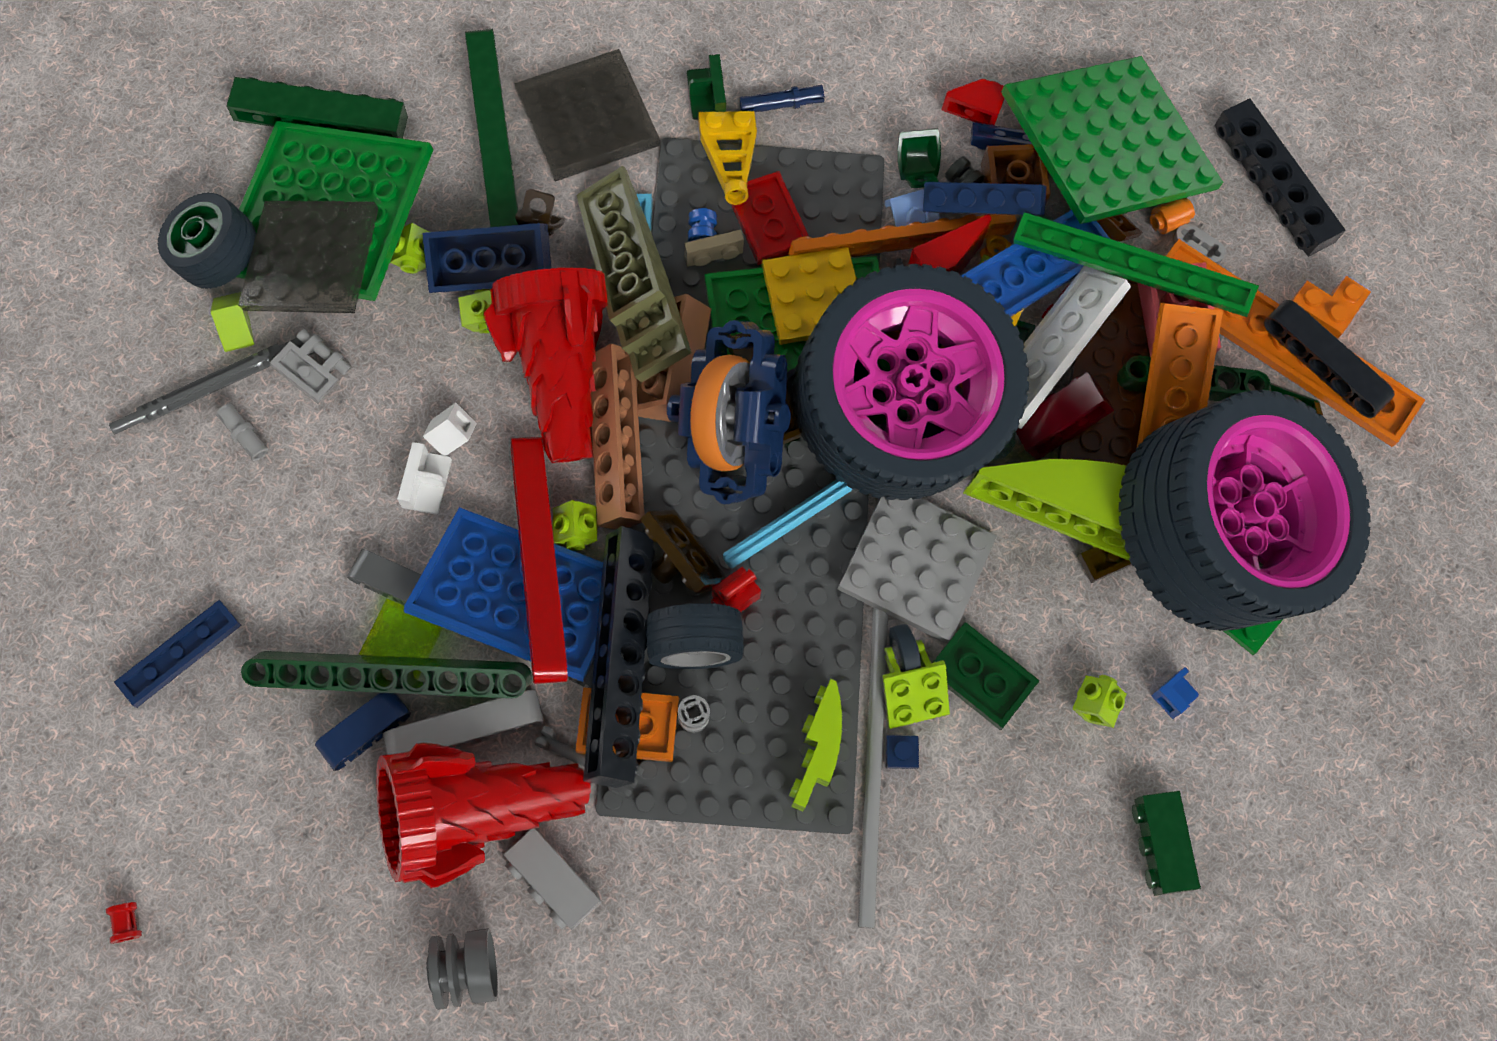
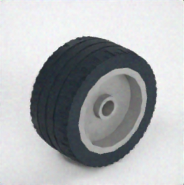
M683 604L651 612L647 617L646 626L649 663L654 666L670 669H705L725 666L740 661L743 658L744 649L743 623L740 611L736 608L720 604Z

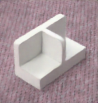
M412 442L397 498L402 508L431 514L439 513L452 463L451 457L428 453L425 444Z

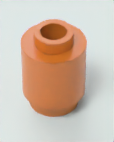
M1188 198L1164 203L1152 209L1150 224L1160 234L1169 233L1184 224H1188L1194 218V206Z

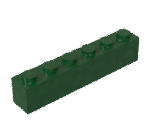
M234 77L226 105L233 121L274 127L276 121L401 139H403L408 119L404 102H399L393 98L379 99L366 94L353 95L338 90L326 91L315 89L311 86L287 85L280 81L274 83L260 81L253 77Z

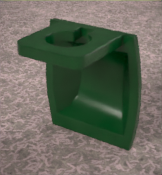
M938 128L899 132L897 162L900 179L906 180L911 188H924L925 182H939L937 177L941 162V141ZM918 179H924L927 181L920 182L918 181Z

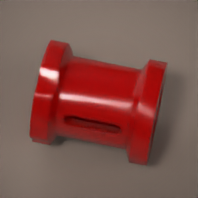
M128 902L106 908V914L110 916L113 935L109 938L111 944L142 937V931L137 928L136 902Z

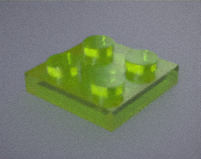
M386 598L358 655L429 658L443 627L404 613V605ZM413 670L414 677L417 680L420 677L421 671Z

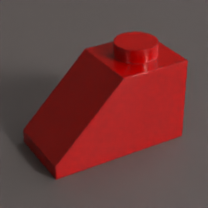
M982 78L947 91L942 111L975 123L995 126L1005 100L1001 93L1004 86L996 81Z

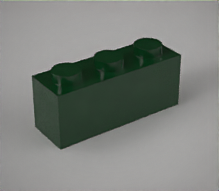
M1180 791L1142 795L1134 799L1135 804L1132 805V816L1134 822L1140 826L1142 837H1139L1138 845L1141 855L1146 856L1148 869L1145 870V880L1148 888L1153 890V895L1158 896L1201 889Z

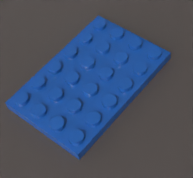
M459 507L406 601L404 613L531 662L518 530ZM554 544L567 673L569 677L583 682L595 656L603 562Z

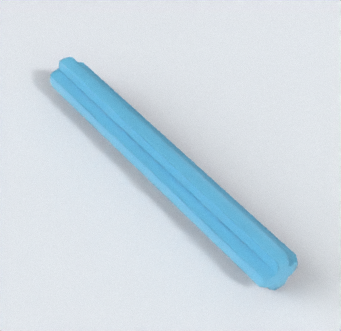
M833 481L724 552L723 559L730 568L736 567L852 491V488L846 486L847 483Z

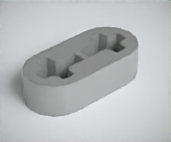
M1192 224L1180 226L1173 236V244L1180 239L1206 257H1208L1207 253L1210 249L1215 251L1214 256L1208 258L1217 264H1220L1226 254L1225 247L1221 242ZM1186 234L1191 236L1188 242L1183 240Z

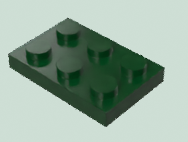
M966 622L932 662L944 660L948 689L1000 731L1040 681Z

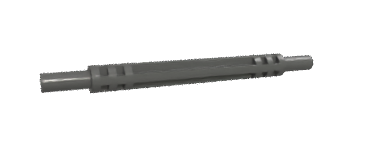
M298 338L290 340L299 348L304 345ZM289 341L282 345L276 343L136 408V412L109 423V427L115 435L141 422L147 424L270 367V362Z

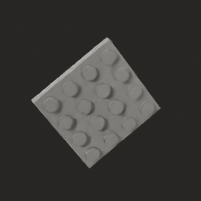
M881 497L837 589L948 644L955 634L997 535L922 498L914 500L912 498L908 500H886L885 497Z

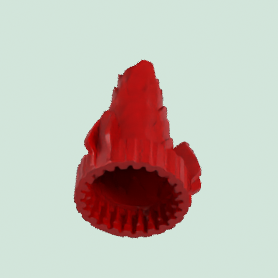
M551 268L516 273L496 280L492 284L493 288L490 289L492 303L484 312V320L493 342L501 354L502 362H511L517 352H519L523 376L527 379L529 385L532 413L534 416H537L546 455L551 463L573 462L594 458L590 430L594 418L591 392L595 391L592 362H596L595 348L602 328V310L608 306L605 274L596 269Z
M424 742L416 743L407 752L381 755L377 762L376 795L382 845L391 877L395 882L402 881L407 883L419 880L429 888H436L469 872L476 865L484 863L485 853L480 848L485 847V842L508 839L515 836L518 831L539 828L540 822L584 814L585 804H588L591 793L590 782L583 781L584 770L579 768L578 763L550 767V762L533 765L520 763L492 765L491 761L475 762L473 753Z

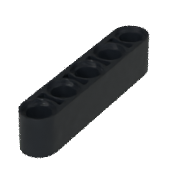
M1283 301L1264 320L1266 330L1361 415L1367 418H1374L1394 398L1393 388L1294 301Z

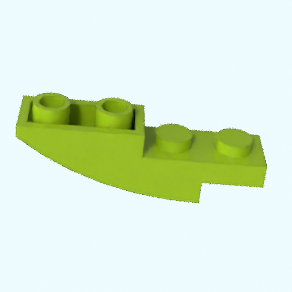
M830 679L827 687L820 686L814 703L819 705L815 716L808 715L801 731L807 734L804 743L815 747V750L808 748L801 765L806 768V772L802 780L795 779L789 794L790 797L794 798L791 807L802 812L806 808L815 783L825 787L829 785L838 759L842 735V709L837 681Z

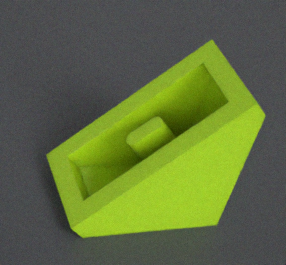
M244 292L213 298L210 312L224 351L228 352L255 345Z

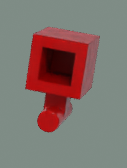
M742 566L712 588L713 599H711V603L730 606L738 609L741 613L760 599L762 590L755 583L757 579L751 569L746 571Z

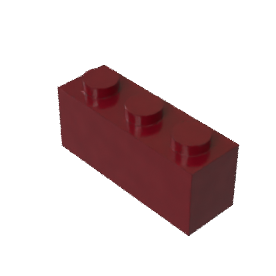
M1087 372L1083 376L1074 378L1068 386L1059 392L1047 396L1022 429L1017 428L1016 433L1025 450L1039 460L1113 412L1114 409L1099 383Z

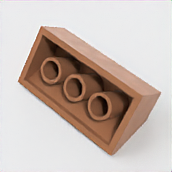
M688 294L676 296L674 299L692 353L642 383L636 378L638 417L671 422L667 416L668 401L672 395H680L681 384L691 382L692 358L696 350L704 349L711 308Z

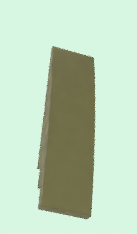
M621 166L576 196L595 268L605 274L608 298L606 309L609 320L617 328L622 349L629 354L635 378L642 383L692 352L647 220L628 172L624 166Z

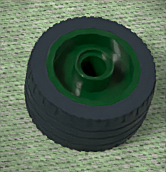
M207 192L194 195L187 200L185 199L171 211L162 224V228H160L157 243L158 252L163 261L184 280L199 288L212 289L231 282L243 272L255 252L257 234L248 217L232 202L219 194Z

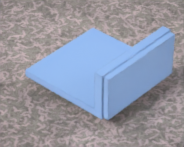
M924 189L885 200V207H891L896 227L906 226L912 222L929 223L940 219L939 213L923 212Z

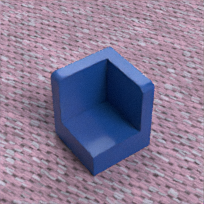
M1186 667L1174 674L1151 695L1172 719L1182 714L1190 707L1189 704L1199 696L1198 692L1184 678L1190 672Z

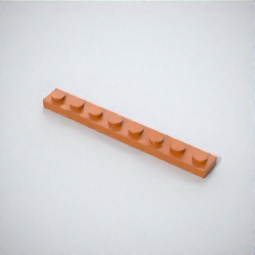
M969 214L959 219L949 220L948 218H941L935 222H912L906 226L899 227L887 225L876 230L858 229L852 233H829L824 237L817 238L804 236L792 241L788 256L844 247L849 248L851 257L912 249L985 215L976 216L975 214ZM989 214L992 220L985 238L990 235L1003 236L1010 234L1017 222L1016 216Z

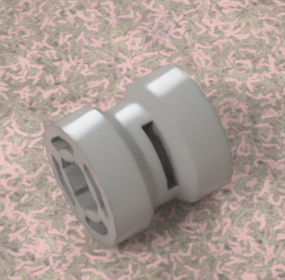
M696 695L684 698L678 707L680 726L687 732L692 733L700 732L707 726L710 708L706 700Z

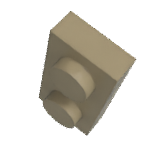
M741 229L684 243V258L687 267L693 265L704 266L713 260L721 258L732 259L742 254L744 238Z

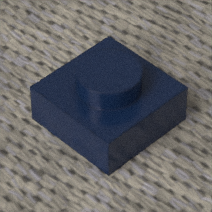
M887 735L886 769H918V736Z

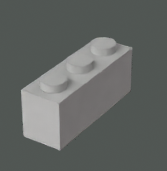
M535 828L528 831L504 854L509 860L505 867L517 880L522 876L531 885L527 892L539 905L546 901L553 909L549 916L561 929L567 925L573 931L602 903Z

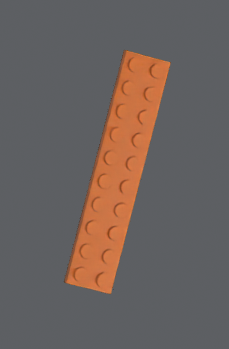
M1180 239L1177 240L1166 255V257L1189 264L1206 262L1208 270L1240 279ZM1257 290L1247 317L1223 310L1220 327L1221 335L1391 447L1399 442L1425 402L1424 398L1359 357L1393 388L1395 393L1394 398L1374 418H1367L1356 411L1266 330L1264 320L1280 304Z

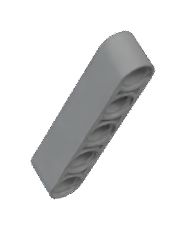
M531 690L525 691L517 698H499L400 726L384 732L383 738L387 754L407 752L416 743L423 742L459 749L466 747L468 742H471V745L497 738L500 733L504 736L529 729L531 724H533V727L539 726L544 723V718L537 692Z

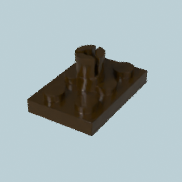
M675 510L648 511L640 519L646 527L645 532L649 538L657 542L664 550L663 556L654 561L651 568L652 573L660 582L664 584L669 583L680 572L686 587L691 591H695V593L712 591L715 585L727 578Z

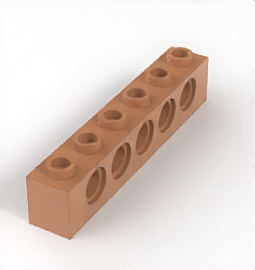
M609 344L595 352L596 362H592L595 391L591 392L594 414L592 438L597 526L616 530L621 526L629 528L642 523L640 519L644 516L636 378L629 354L621 346Z

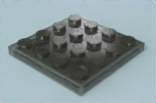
M620 49L514 83L519 100L554 182L660 146V138Z
M265 201L238 306L243 311L355 313L379 209L375 202Z

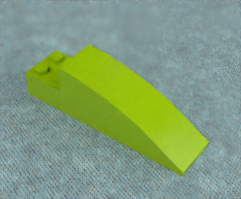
M1045 459L983 467L977 471L964 489L963 494L1126 560L1131 558L1129 553L1126 552L1124 546L1126 544L1125 539L1122 540L1121 535L1122 526L1119 523V516H1121V512H1119V502H1121L1119 493L1122 488V477L1126 474L1124 473L1125 465L1089 460Z

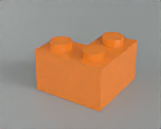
M1346 276L1329 295L1307 280L1291 301L1301 306L1338 339L1344 333L1371 291Z

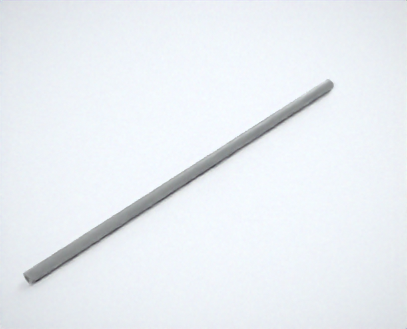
M887 423L881 424V429L887 432ZM874 607L858 922L859 928L866 927L872 929L875 928L885 700L882 675L886 674V653L884 648L887 647L888 614Z

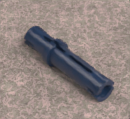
M820 84L805 88L793 86L790 90L741 96L739 100L741 111L763 112L786 107L798 109L806 104L824 103L825 99L823 97L825 96L823 85Z

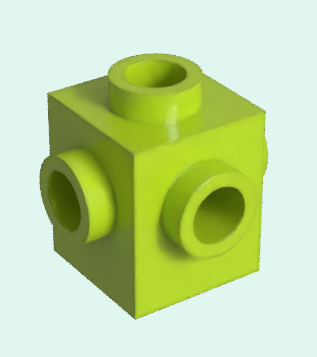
M413 223L404 226L390 263L410 274L425 269L426 262L422 233L430 231Z
M477 289L472 295L458 297L462 327L473 332L490 333L484 320V312L492 303L490 289Z
M571 500L552 508L554 544L564 545L572 551H579L585 549V545L598 541L595 505Z
M1086 675L1082 686L1077 692V698L1072 709L1089 723L1114 728L1118 715L1124 707L1127 694L1117 685V681L1112 677L1099 675L1098 678Z

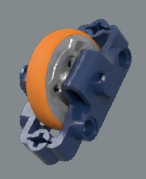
M733 320L726 323L724 327L710 329L707 334L706 350L698 349L693 355L691 382L681 384L680 395H672L667 404L668 419L671 422L678 423V436L688 437L687 461L690 468L700 469L699 486L701 491L707 495H714L716 500L724 505L744 502L748 498L759 497L765 493L767 476L776 477L780 473L783 435L787 431L791 419L790 408L785 404L787 360L784 355L774 354L775 338L773 333L768 330L759 329L751 321ZM742 332L743 334H751V337L740 338V336H732L731 333ZM727 348H753V357L749 362L740 356L728 355ZM743 465L747 472L746 477L743 475L721 477V471L736 470ZM723 487L733 488V490H737V491L739 490V491H742V492H737V493H736L735 491H732V489H725V488H723Z

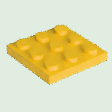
M848 247L762 260V269L780 345L807 341L832 301L846 287L853 285L856 281Z

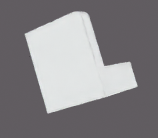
M454 403L430 421L423 437L441 455L447 456L470 439L477 423L457 403Z

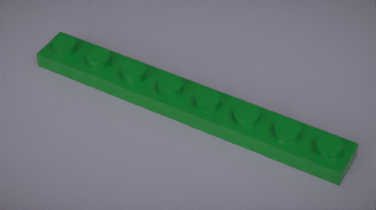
M1025 212L1014 237L1015 244L1245 317L1249 314L1259 285Z

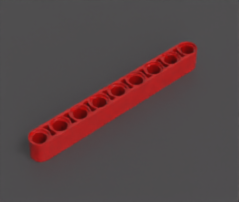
M542 437L511 438V460L533 684L567 682V659Z

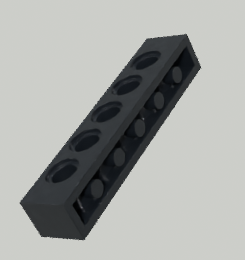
M1251 98L1224 110L1214 125L1217 135L1226 141L1231 148L1234 159L1241 162L1247 171L1249 180L1252 183H1256L1263 193L1264 201L1276 211L1281 225L1288 228L1291 232L1296 246L1309 257L1336 243L1346 229Z

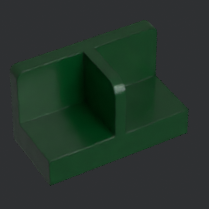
M720 54L709 55L708 68L687 70L691 113L694 120H698L699 112H726V97Z

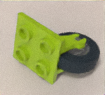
M907 624L891 627L889 630L890 647L884 648L886 653L885 659L890 673L882 675L889 729L949 715V698L944 660L931 663L925 651L923 641L921 639L915 640Z

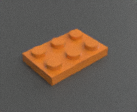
M583 687L575 750L576 753L586 754L592 689ZM642 693L643 708L639 720L641 736L637 745L636 759L673 762L679 696Z

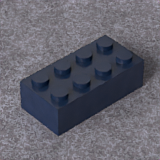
M537 223L422 233L429 293L493 288L492 284L496 280L526 271L552 268L548 224Z

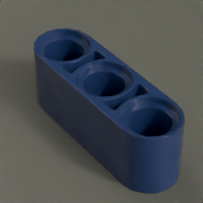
M379 693L316 741L315 747L332 770L338 771L346 766V761L352 762L373 746L372 742L374 740L376 742L381 740L384 732L397 728L399 721H406L410 717L411 712L396 693Z

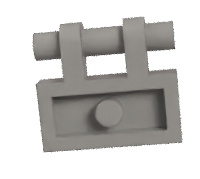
M303 328L296 337L304 345L299 348L289 341L273 358L270 366L319 404L338 383V379L331 374L332 370L336 369L341 374L346 375L351 366L343 360L344 356L338 351L333 352L322 343L323 339L317 334L312 335ZM315 352L325 360V363L321 366L309 355Z

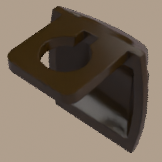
M534 189L526 191L523 207L516 213L515 217L518 225L548 224L549 236L554 234V231L564 224L565 218L552 215L555 202L553 195ZM534 198L542 199L546 204V211L541 212L531 209V201Z

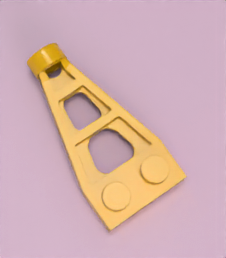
M699 112L700 141L725 193V199L730 204H741L748 198L747 182L757 137L755 112ZM717 140H742L741 149L721 150ZM741 162V171H725L723 163Z

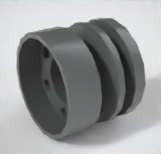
M489 928L467 931L464 939V948H459L458 941L453 933L447 935L446 950L440 935L430 938L426 962L427 980L437 1010L447 1009L449 992L453 1006L461 1007L463 990L467 989L473 1004L497 1001L498 977L493 937Z

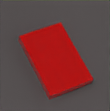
M780 171L748 181L747 200L741 204H731L758 265L762 264V260L787 256L792 241L804 236L809 237Z

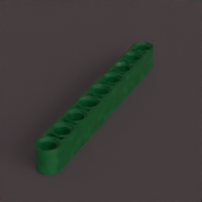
M493 28L466 31L465 37L490 227L518 225L515 219L518 212L494 31Z
M262 651L246 661L241 668L243 680L253 687L511 699L521 696L532 680L530 668L520 662ZM256 663L263 665L266 674H261L257 670ZM288 664L296 668L297 676L292 675L288 671ZM319 666L327 668L329 678L324 677L320 673ZM350 667L357 668L360 671L361 679L355 678L351 674ZM382 668L391 671L393 680H387L382 675ZM413 670L421 671L425 676V682L418 681L414 677ZM445 672L454 673L458 682H449L445 677ZM484 673L487 675L490 684L480 683L476 674ZM514 674L520 677L522 685L515 686L511 684L508 675Z

